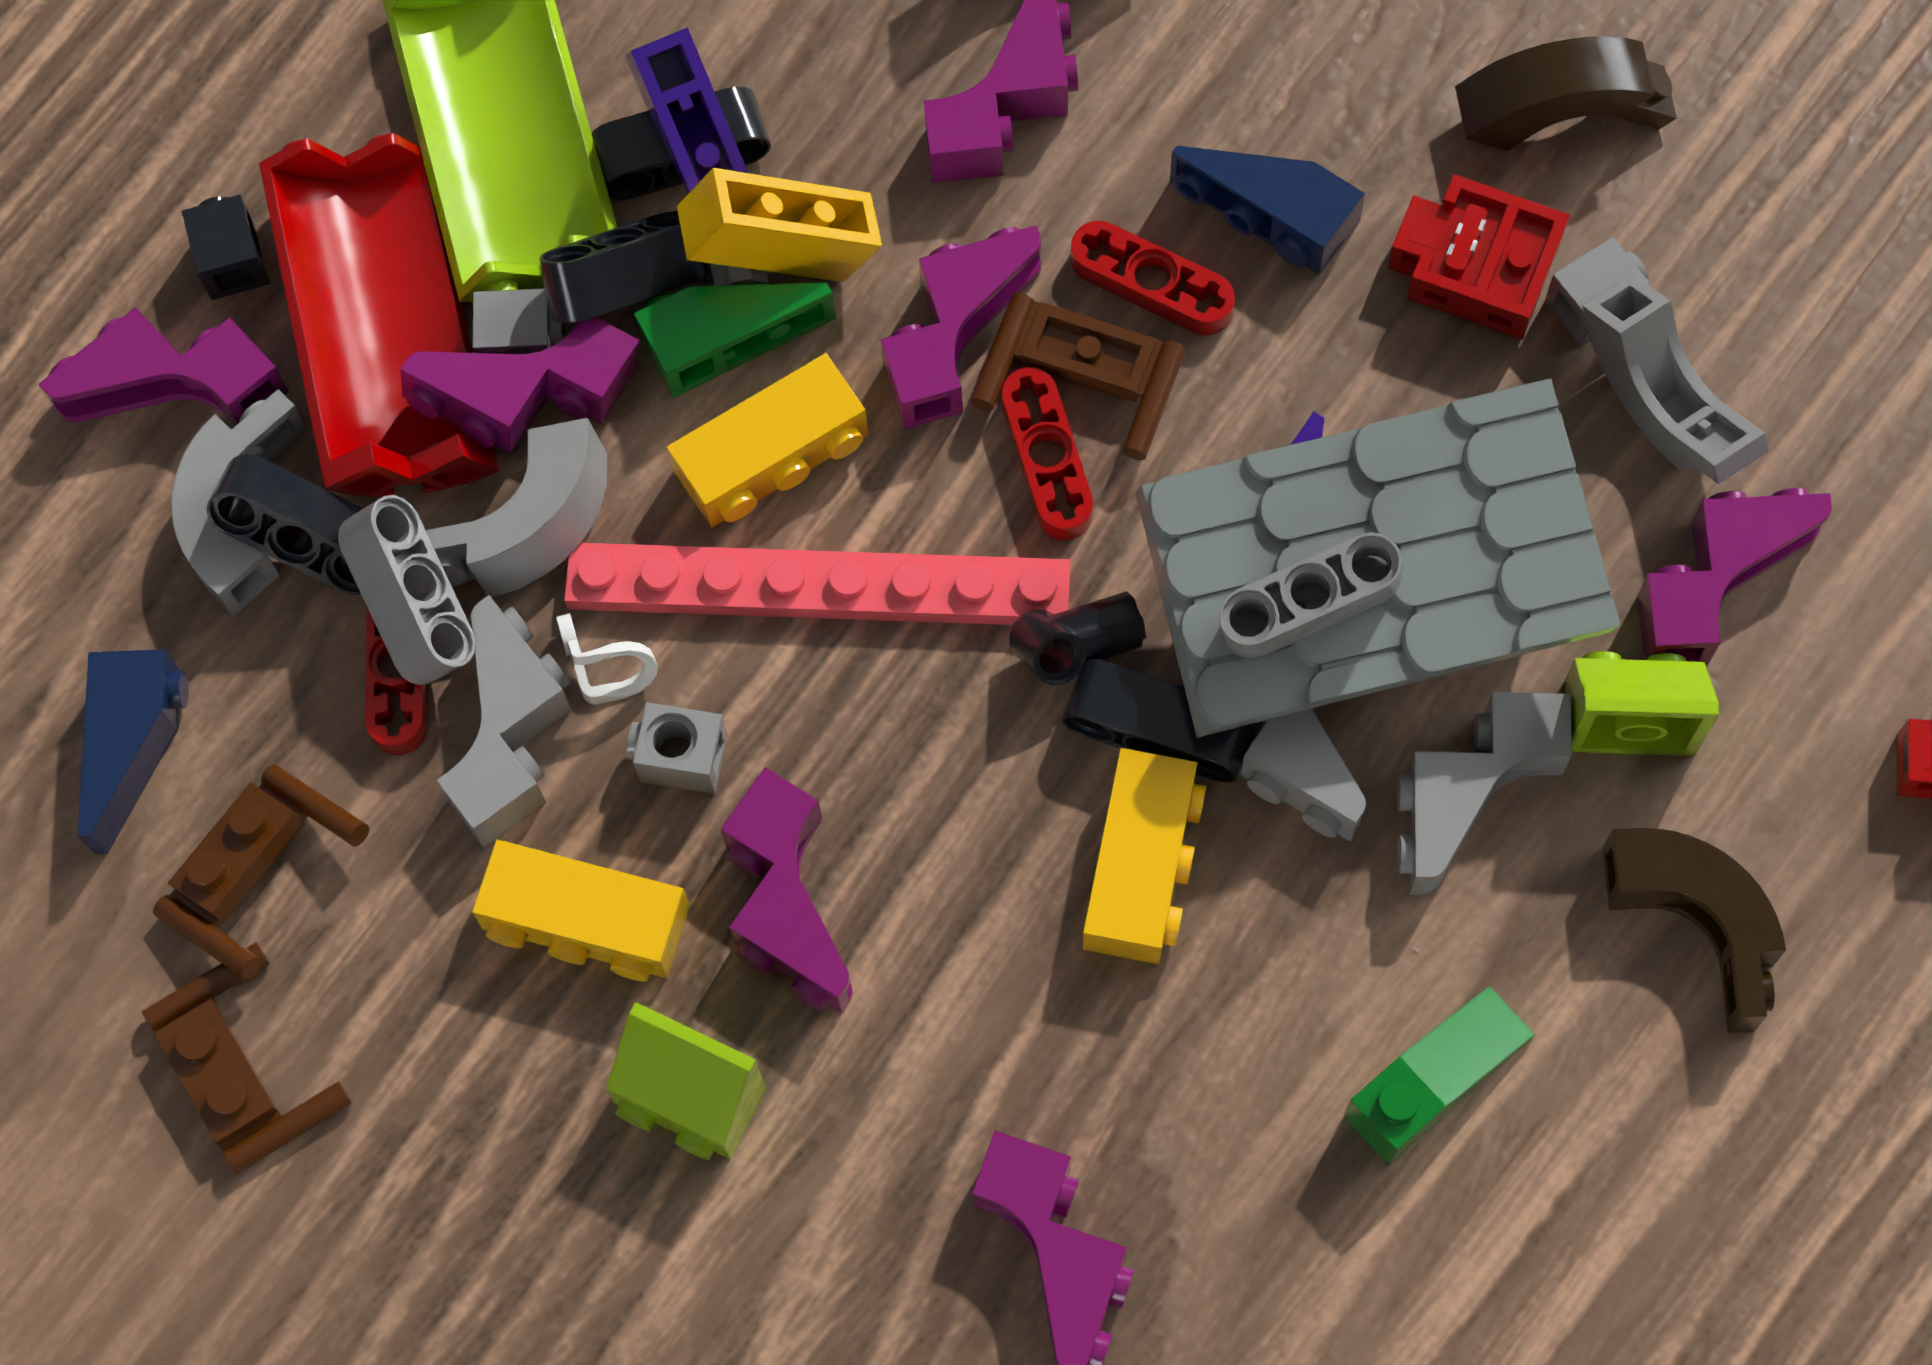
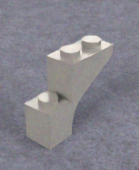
M490 595L478 602L471 612L481 703L480 729L472 747L462 760L436 780L449 803L483 848L546 803L537 784L545 775L522 745L571 711L563 691L564 688L570 685L565 673L550 654H546L541 659L536 656L527 644L534 636L518 612L513 607L502 612Z
M1492 692L1485 712L1476 713L1474 719L1475 752L1485 753L1414 752L1408 773H1399L1397 780L1398 811L1409 812V835H1399L1397 867L1399 874H1409V895H1428L1438 888L1485 804L1500 788L1526 777L1563 775L1572 756L1570 694Z
M1313 709L1268 719L1244 755L1241 776L1248 779L1247 786L1260 798L1270 803L1279 804L1282 800L1304 813L1302 819L1316 832L1330 838H1334L1338 834L1351 842L1359 829L1366 800Z

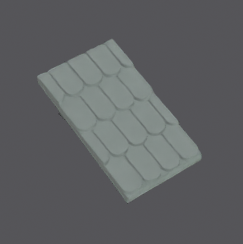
M1551 378L1453 401L1449 405L1370 423L1360 429L1246 455L1240 460L1164 477L1157 482L1140 486L1135 494L1197 738L1613 632L1621 626L1614 599L1611 598V588L1596 535L1593 534L1594 528L1579 475L1575 470L1576 464L1563 418L1558 410L1559 404ZM1369 532L1383 534L1392 539L1399 548L1402 558L1400 586L1394 596L1384 603L1262 657L1253 659L1240 657L1233 653L1225 644L1219 621L1220 607L1225 598L1236 589L1361 534ZM1377 556L1363 557L1353 567V571L1358 578L1372 583L1381 581L1391 570L1387 562ZM1310 582L1298 587L1292 599L1301 608L1313 610L1324 605L1330 594L1322 585ZM1244 610L1236 615L1232 622V628L1241 636H1257L1265 630L1269 620L1265 614L1258 610Z

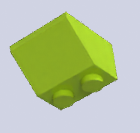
M1591 652L1585 654L1582 658H1574L1565 678V694H1570L1572 752L1695 756L1719 716V701L1705 662H1688L1684 656L1679 654L1661 653L1652 655L1646 660L1621 659V656L1614 652Z
M637 1002L634 1003L628 1015L606 1085V1090L613 1103L619 1105L615 1112L617 1116L646 1131H651L654 1123L677 1133L674 1140L675 1144L706 1160H710L713 1152L728 1159L732 1158L767 1090L756 1059Z

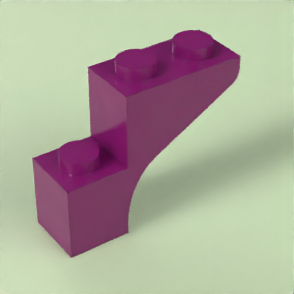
M1024 0L987 76L977 85L960 94L941 99L924 100L925 127L932 183L1002 176L1003 152L1013 151L1011 121L1068 115V92L1078 91L1075 55L1064 56L1062 43L1064 39H1071V20L1068 3L1057 4V0Z
M1037 225L1021 230L1017 227L1003 228L991 234L988 239L964 246L960 244H947L935 249L929 256L919 258L921 287L934 324L929 326L921 324L907 325L896 330L890 337L881 339L883 366L904 430L963 413L962 387L956 371L959 358L967 344L1008 306L1012 294L1015 292L1022 293L1040 275L1041 237Z
M136 307L125 316L108 322L99 331L96 339L76 355L60 360L51 369L48 377L38 384L55 410L66 421L71 423H78L169 401L187 399L200 401L217 408L237 425L243 413L255 402L268 399L278 389L284 395L289 392L276 366L230 317L217 328L207 329L198 335L190 349L181 356Z
M594 317L579 321L573 330L557 344L543 351L531 354L416 352L410 355L400 368L402 396L421 415L431 419H436L440 416L460 427L462 433L474 440L478 445L487 448L494 445L510 454L547 397L551 398L555 405L564 413L575 418H584L585 416L602 425L638 369L639 340Z
M1788 488L1777 491L1771 496L1746 497V494L1740 491H1725L1714 494L1708 499H1703L1691 523L1697 571H1692V568L1686 565L1661 567L1653 573L1647 574L1637 595L1644 660L1655 654L1673 653L1684 656L1688 662H1705V664H1709L1721 643L1719 633L1721 600L1733 590L1814 542L1820 532L1821 525L1826 522L1832 510L1830 493L1809 494V491L1803 488Z
M764 767L720 829L725 846L730 850L726 856L734 865L756 878L760 876L762 871L766 873V876L729 927L734 943L739 947L735 954L745 964L767 976L774 969L793 982L789 987L791 992L811 1007L822 1010L828 1004L840 1013H843L853 995L849 972L800 880L801 861L810 837L822 821L819 801Z
M994 1130L972 1192L973 1206L994 1213L1010 1222L1031 1244L1039 1265L1056 1365H1104L1113 1335L1101 1330L1109 1306L1123 1308L1135 1271L1123 1266L1127 1247L1053 1222L1055 1215L1064 1218L1068 1217L1078 1188L1079 1180L1069 1176L1071 1156Z

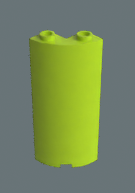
M382 0L459 302H473V292L545 289L539 260L544 252L617 228L555 0Z

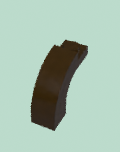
M1594 36L1572 38L1538 45L1497 60L1455 86L1466 139L1509 151L1546 127L1578 117L1595 115L1614 116L1656 129H1661L1677 119L1671 95L1672 83L1666 73L1665 66L1647 61L1643 42L1629 38Z
M1657 828L1613 829L1603 846L1609 910L1662 909L1679 914L1697 925L1712 943L1719 960L1727 1033L1754 1032L1767 1017V1011L1773 1010L1775 1002L1772 975L1769 971L1762 972V967H1773L1786 951L1779 919L1761 886L1732 857L1715 846L1691 835Z

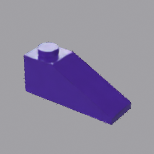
M688 27L631 50L625 55L647 110L688 194L712 168L748 173Z

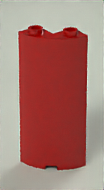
M390 133L372 138L367 142L366 146L343 157L311 139H302L286 144L280 152L259 162L325 489L354 496L383 497L393 495V487L398 485L422 483L425 494L464 485L498 472L494 446L487 448L478 445L474 440L466 437L460 427L440 416L436 419H431L421 415L402 396L400 368L413 353L421 351L473 353L462 303L459 302L420 147L397 134Z

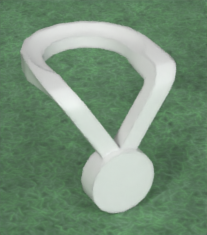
M570 613L556 617L566 656H572L581 694L588 703L598 705L628 698L640 693L651 685L657 676L658 665L651 649L645 645L629 641L618 642L582 653ZM624 655L637 657L643 662L639 672L631 678L622 682L598 686L589 685L584 668L586 664L597 663Z

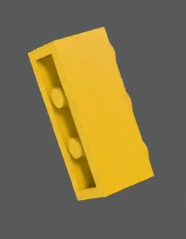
M712 168L677 205L686 258L689 261L845 282L882 247L873 201L869 192Z
M825 353L666 447L673 472L709 526L713 528L723 521L730 523L744 518L756 507L758 500L777 489L786 491L796 487L808 477L812 468L831 457L835 460L841 459L854 452L862 444L863 438L869 435L866 409L828 354Z
M1125 748L1120 749L1083 932V950L1159 965L1163 945L1176 947L1183 908L1173 907L1171 902L1175 883L1188 885L1195 847L1183 845L1187 822L1200 824L1207 787L1195 784L1197 762Z
M496 839L472 913L481 928L487 930L485 936L498 944L512 948H523L525 941L549 947L548 954L559 960L584 965L588 957L611 963L610 970L617 975L636 981H648L649 974L668 979L690 904L684 888Z

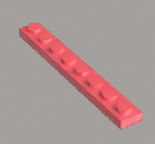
M580 543L568 557L565 603L568 610L1013 625L1021 615L1031 610L1043 609L1053 614L1069 610L1071 559Z

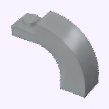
M1631 274L1582 305L1594 351L1615 394L1648 440L1681 472L1695 466L1717 484H1720L1769 452L1766 433L1717 398L1692 367L1681 345L1672 303L1668 298Z
M279 389L268 399L257 401L247 408L241 416L239 424L232 430L214 414L202 426L185 450L174 479L171 511L178 543L205 588L232 617L279 577V574L266 554L217 529L208 518L207 504L227 464L234 457L242 454H253L272 462L307 431L295 405Z
M584 418L528 429L526 473L518 490L503 506L475 521L426 530L452 587L466 581L477 580L487 596L494 597L509 593L549 573L562 563L583 541L599 514L607 486V452L589 419Z

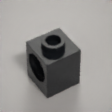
M241 194L229 198L223 196L212 197L204 200L196 207L181 211L197 274L211 300L270 284L255 223Z

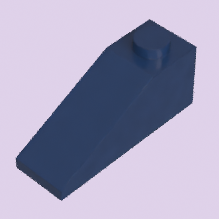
M165 649L88 652L78 837L94 854L109 853L178 730V710L187 707L189 690L186 673L183 670L180 671Z

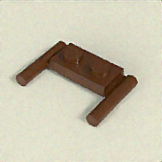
M1015 292L1010 298L970 402L981 410H993L1014 357L1020 358V365L1038 368L1050 375L1137 402L1138 397H1141L1140 405L1122 452L1132 459L1145 460L1186 349L1177 342H1161L1147 335L1050 304L1036 302L1024 293Z
M273 764L262 774L259 787L251 782L169 880L168 884L174 890L170 895H164L156 902L153 914L244 980H249L260 970L261 959L219 930L217 927L220 923L223 924L304 825V820L307 817H310L353 847L359 846L365 841L369 833V826L280 766Z
M257 942L246 948L261 959L260 970L270 964ZM220 963L144 1009L142 1013L154 1031L155 1038L213 1139L222 1149L232 1170L239 1174L352 1104V1101L341 1083L337 1081L281 1116L213 999L244 980Z

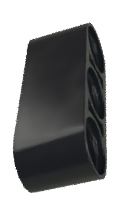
M738 86L715 91L745 166L765 157L770 151L771 143L754 92L747 87ZM648 111L600 125L591 132L610 199H632L683 184Z
M678 211L656 214L544 252L539 259L550 319L556 322H577L591 319L694 283L706 276L704 262L689 261L686 258Z
M242 454L234 457L227 464L207 504L206 511L212 524L224 534L341 592L350 595H361L341 552L338 533L343 521L363 508L262 457L253 454Z
M1087 659L1061 719L1066 727L1077 734L1119 749L1125 748L1197 762L1196 775L1225 783H1232L1238 780L1243 766L1244 755L1250 747L1258 724L1257 722L1197 738L1184 687L1099 659Z

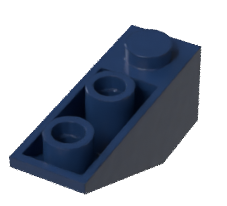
M1176 146L1172 151L1170 181L1174 183L1182 196L1193 203H1206L1223 214L1226 221L1234 229L1245 235L1255 234L1274 246L1281 258L1296 267L1306 266L1320 275L1360 222L1365 193L1315 162Z

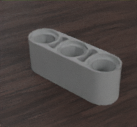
M395 495L383 496L343 521L338 533L341 552L389 655L401 676L410 683L418 685L429 684L469 662L475 652L473 631L420 517L413 506L404 498Z
M1373 532L1361 534L1236 589L1225 598L1220 607L1219 621L1225 644L1233 653L1240 657L1251 659L1262 657L1384 603L1394 596L1400 586L1402 558L1399 548L1392 539L1383 534ZM1377 556L1385 560L1391 570L1381 581L1372 583L1358 578L1353 571V567L1363 557ZM1310 582L1322 585L1330 594L1324 605L1313 610L1301 608L1292 599L1298 587ZM1253 609L1265 614L1269 621L1265 630L1259 635L1246 637L1236 633L1232 628V622L1236 615L1244 610Z

